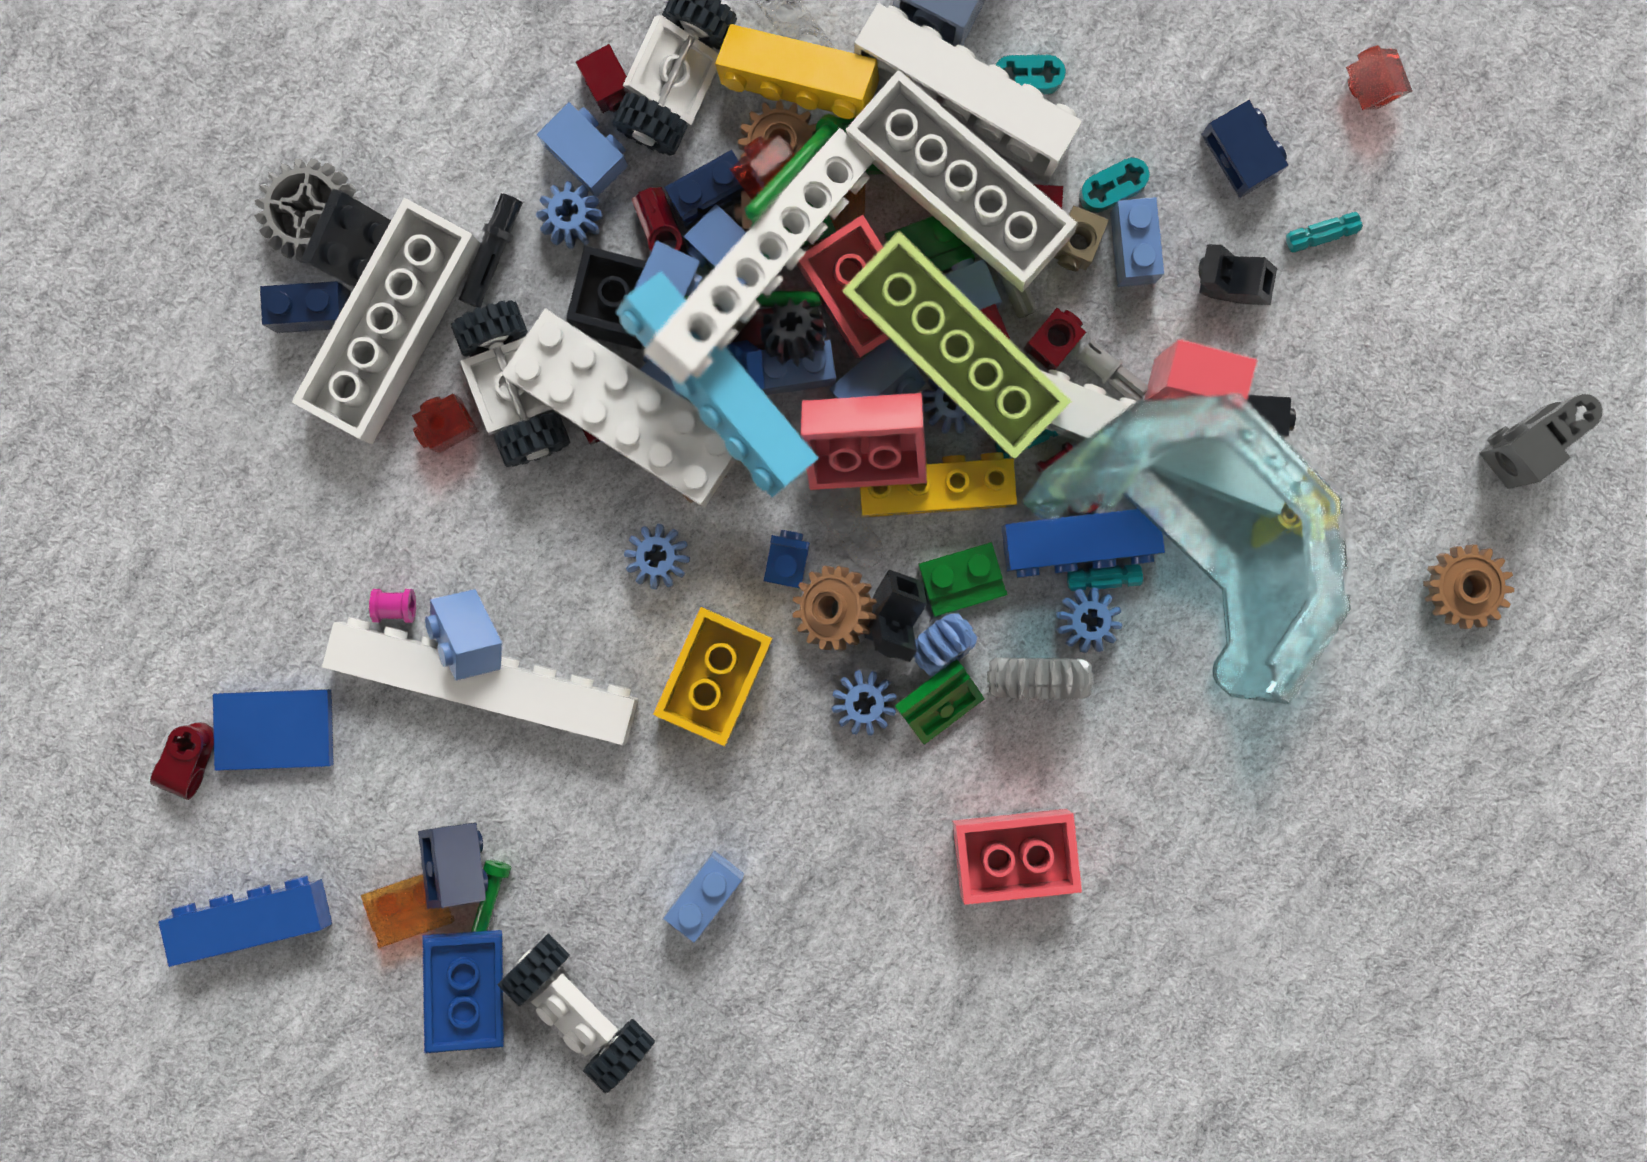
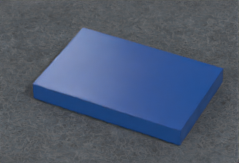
M332 689L214 693V771L333 766Z
M502 930L422 935L424 1054L504 1047L503 990L497 985L503 979Z

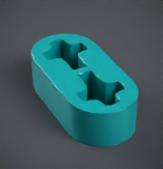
M1008 55L1002 57L996 63V66L1004 70L1007 67H1011L1013 74H1025V76H1016L1014 81L1021 86L1023 84L1031 85L1037 88L1043 95L1056 92L1062 85L1066 73L1064 63L1053 55ZM1044 67H1050V72L1057 75L1053 76L1051 83H1047L1044 76L1032 74H1041Z
M1131 157L1092 175L1084 182L1080 189V204L1089 212L1099 213L1115 206L1117 201L1127 200L1137 195L1149 181L1150 172L1148 166L1141 159ZM1127 168L1131 173L1138 172L1140 175L1136 180V185L1132 181L1119 185L1117 181L1124 177ZM1093 185L1097 190L1110 186L1111 190L1105 193L1102 198L1103 202H1100L1098 198H1089L1088 195L1092 191Z

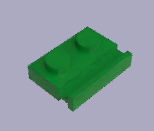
M934 216L884 234L887 244L899 231L942 274L952 271L951 267L963 260L973 258V261H975L970 247Z
M992 542L918 564L933 617L1008 595Z
M956 659L897 703L895 707L925 745L985 700V698L967 674L965 668Z

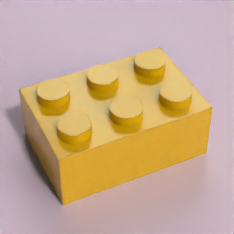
M700 607L653 715L725 747L774 638L709 609Z

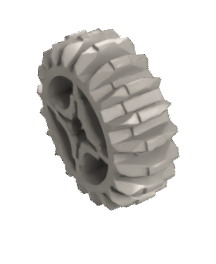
M295 158L294 169H291L286 163H281L282 174L277 176L273 172L268 173L269 179L273 181L269 187L267 185H259L260 191L266 194L265 198L254 200L255 205L263 209V211L254 216L257 222L264 224L259 231L265 238H270L268 242L270 247L274 250L281 249V254L288 259L295 255L296 260L306 263L301 258L326 205L323 203V194L320 193L321 185L329 187L331 191L332 189L342 191L351 197L356 193V188L351 183H346L348 177L342 171L335 173V167L330 163H325L321 167V163L317 159L311 158L306 166L304 161ZM296 189H298V192L294 196L289 197ZM282 213L294 218L293 227L297 230L296 238L289 236L286 232Z
M994 658L989 661V671H987L989 693L995 697L1084 699L1091 695V685H1093L1092 663L1086 659Z

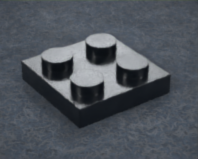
M332 189L301 260L354 288L391 220L346 193Z

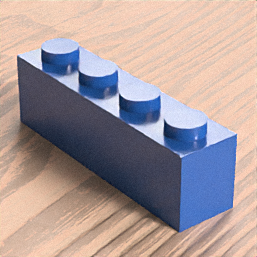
M1160 507L1018 522L1001 526L1006 572L1016 571L1017 578L1040 575L1039 568L1054 566L1055 573L1078 571V563L1092 562L1093 569L1116 567V559L1131 558V565L1154 562V555L1165 553Z
M308 875L284 881L285 888L273 891L269 884L246 891L248 897L234 900L233 893L209 899L210 906L196 909L194 902L172 908L171 916L158 921L168 967L296 937L326 928L332 924L323 880L319 879L309 882Z

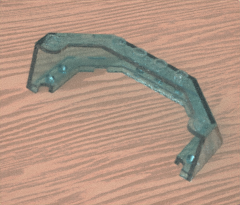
M1240 393L1136 402L1043 471L1022 500L1035 515L1043 519L1059 517L1069 505L1077 513L1086 512L1090 507L1088 504L1090 502L1096 503L1102 510L1112 509L1123 494L1222 589L1226 645L1213 664V678L1217 685L1233 698L1286 705L1291 703L1351 611L1350 594L1344 593L1343 570H1348L1346 539H1340L1338 515L1343 514L1342 497Z

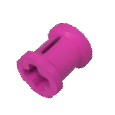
M372 589L369 599V614L372 622L380 623L382 619H403L405 623H413L416 615L415 591L413 589H405L403 593L382 592L381 589Z

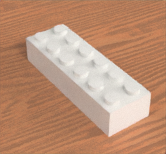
M878 3L854 42V54L877 59L878 85L883 87L898 70L901 71L994 152L1047 183L1067 152L1082 123V120L1078 119L1077 114L1068 106L1063 104L1054 105L1044 99L1043 94L1031 85L1023 84L1021 86L1009 79V74L1001 67L993 64L987 66L975 59L976 56L968 48L962 45L954 47L942 40V36L935 29L926 25L920 27L909 21L908 16L897 7L888 6L887 8Z
M899 70L846 129L847 135L875 159L872 164L1021 292L1030 285L1075 233L1077 222Z
M404 198L300 385L292 403L354 437L373 445L476 257L481 243L474 235Z
M547 309L543 310L501 374L531 396L703 508L706 507L736 461L726 449L725 442L719 434L703 423L699 416V411L693 404Z

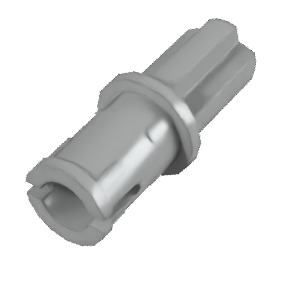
M1093 339L1077 357L1079 361L1103 379V384L1108 382L1129 399L1139 402L1148 390V386L1121 365L1124 362L1122 359L1119 361Z

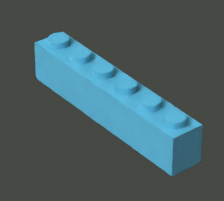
M660 271L627 295L617 309L616 314L619 316L623 328L629 334L635 335L643 346L647 348L655 335L686 300L663 272ZM688 331L694 340L702 342L701 337L697 333ZM715 346L708 353V356L713 361L698 379L690 374L683 384L680 385L671 376L670 378L677 392L681 396L688 398L697 408L703 423L709 428L714 429L724 440L726 449L731 456L741 460L751 472L754 483L761 490L767 491L771 497H774L819 458L726 347L721 351Z

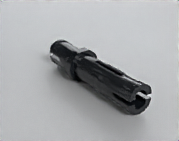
M500 194L489 223H485L483 226L484 236L458 300L473 307L481 308L506 243H511L513 235L510 233L523 204L519 199L508 194Z

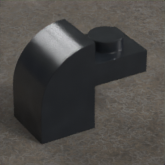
M1207 244L1205 257L1201 258L1198 269L1201 283L1199 293L1213 299L1238 304L1271 305L1277 273L1276 266L1265 257L1234 256L1223 245Z
M888 569L873 596V599L877 601L876 604L872 605V613L876 615V619L870 620L867 626L870 629V633L864 634V637L874 641L875 651L880 652L884 656L910 662L917 652L913 626L927 605L924 585L921 580Z

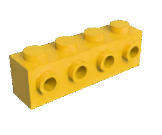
M730 24L715 62L721 85H725L732 91L743 92L745 90L761 94L764 98L771 101H779L781 99L794 102L802 108L808 110L818 108L830 111L844 119L856 118L873 99L879 83L877 59Z
M1002 452L981 454L980 461H965V455H952L942 457V463L927 464L926 458L927 483L859 487L861 518L1014 507L1017 505L1014 459H1004Z

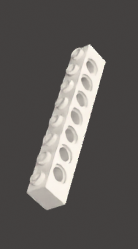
M839 128L655 335L643 353L680 385L683 384L690 374L698 379L713 361L708 356V353L715 346L721 351L737 333L732 328L733 324L738 319L743 323L748 321L760 306L755 301L758 295L763 292L768 297L783 280V277L778 272L783 266L791 270L806 253L801 248L802 244L807 240L813 245L828 227L822 222L827 215L833 219L839 215L849 203L844 196L849 190L856 195L870 178L865 171L875 159ZM784 226L789 228L793 234L789 233ZM761 252L766 253L771 260L766 259ZM737 277L746 281L748 287L742 285ZM713 304L721 306L726 314L718 312ZM688 331L697 333L701 337L702 342L694 340Z

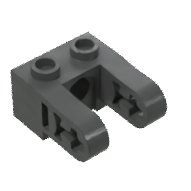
M1580 394L1570 397L1563 402L1542 406L1524 421L1517 423L1510 429L1505 426L1492 434L1487 439L1490 445L1479 454L1507 489L1541 482L1571 458L1565 450L1601 421L1603 415L1602 405L1594 396ZM1584 406L1587 410L1583 414L1584 419L1576 421L1577 407Z

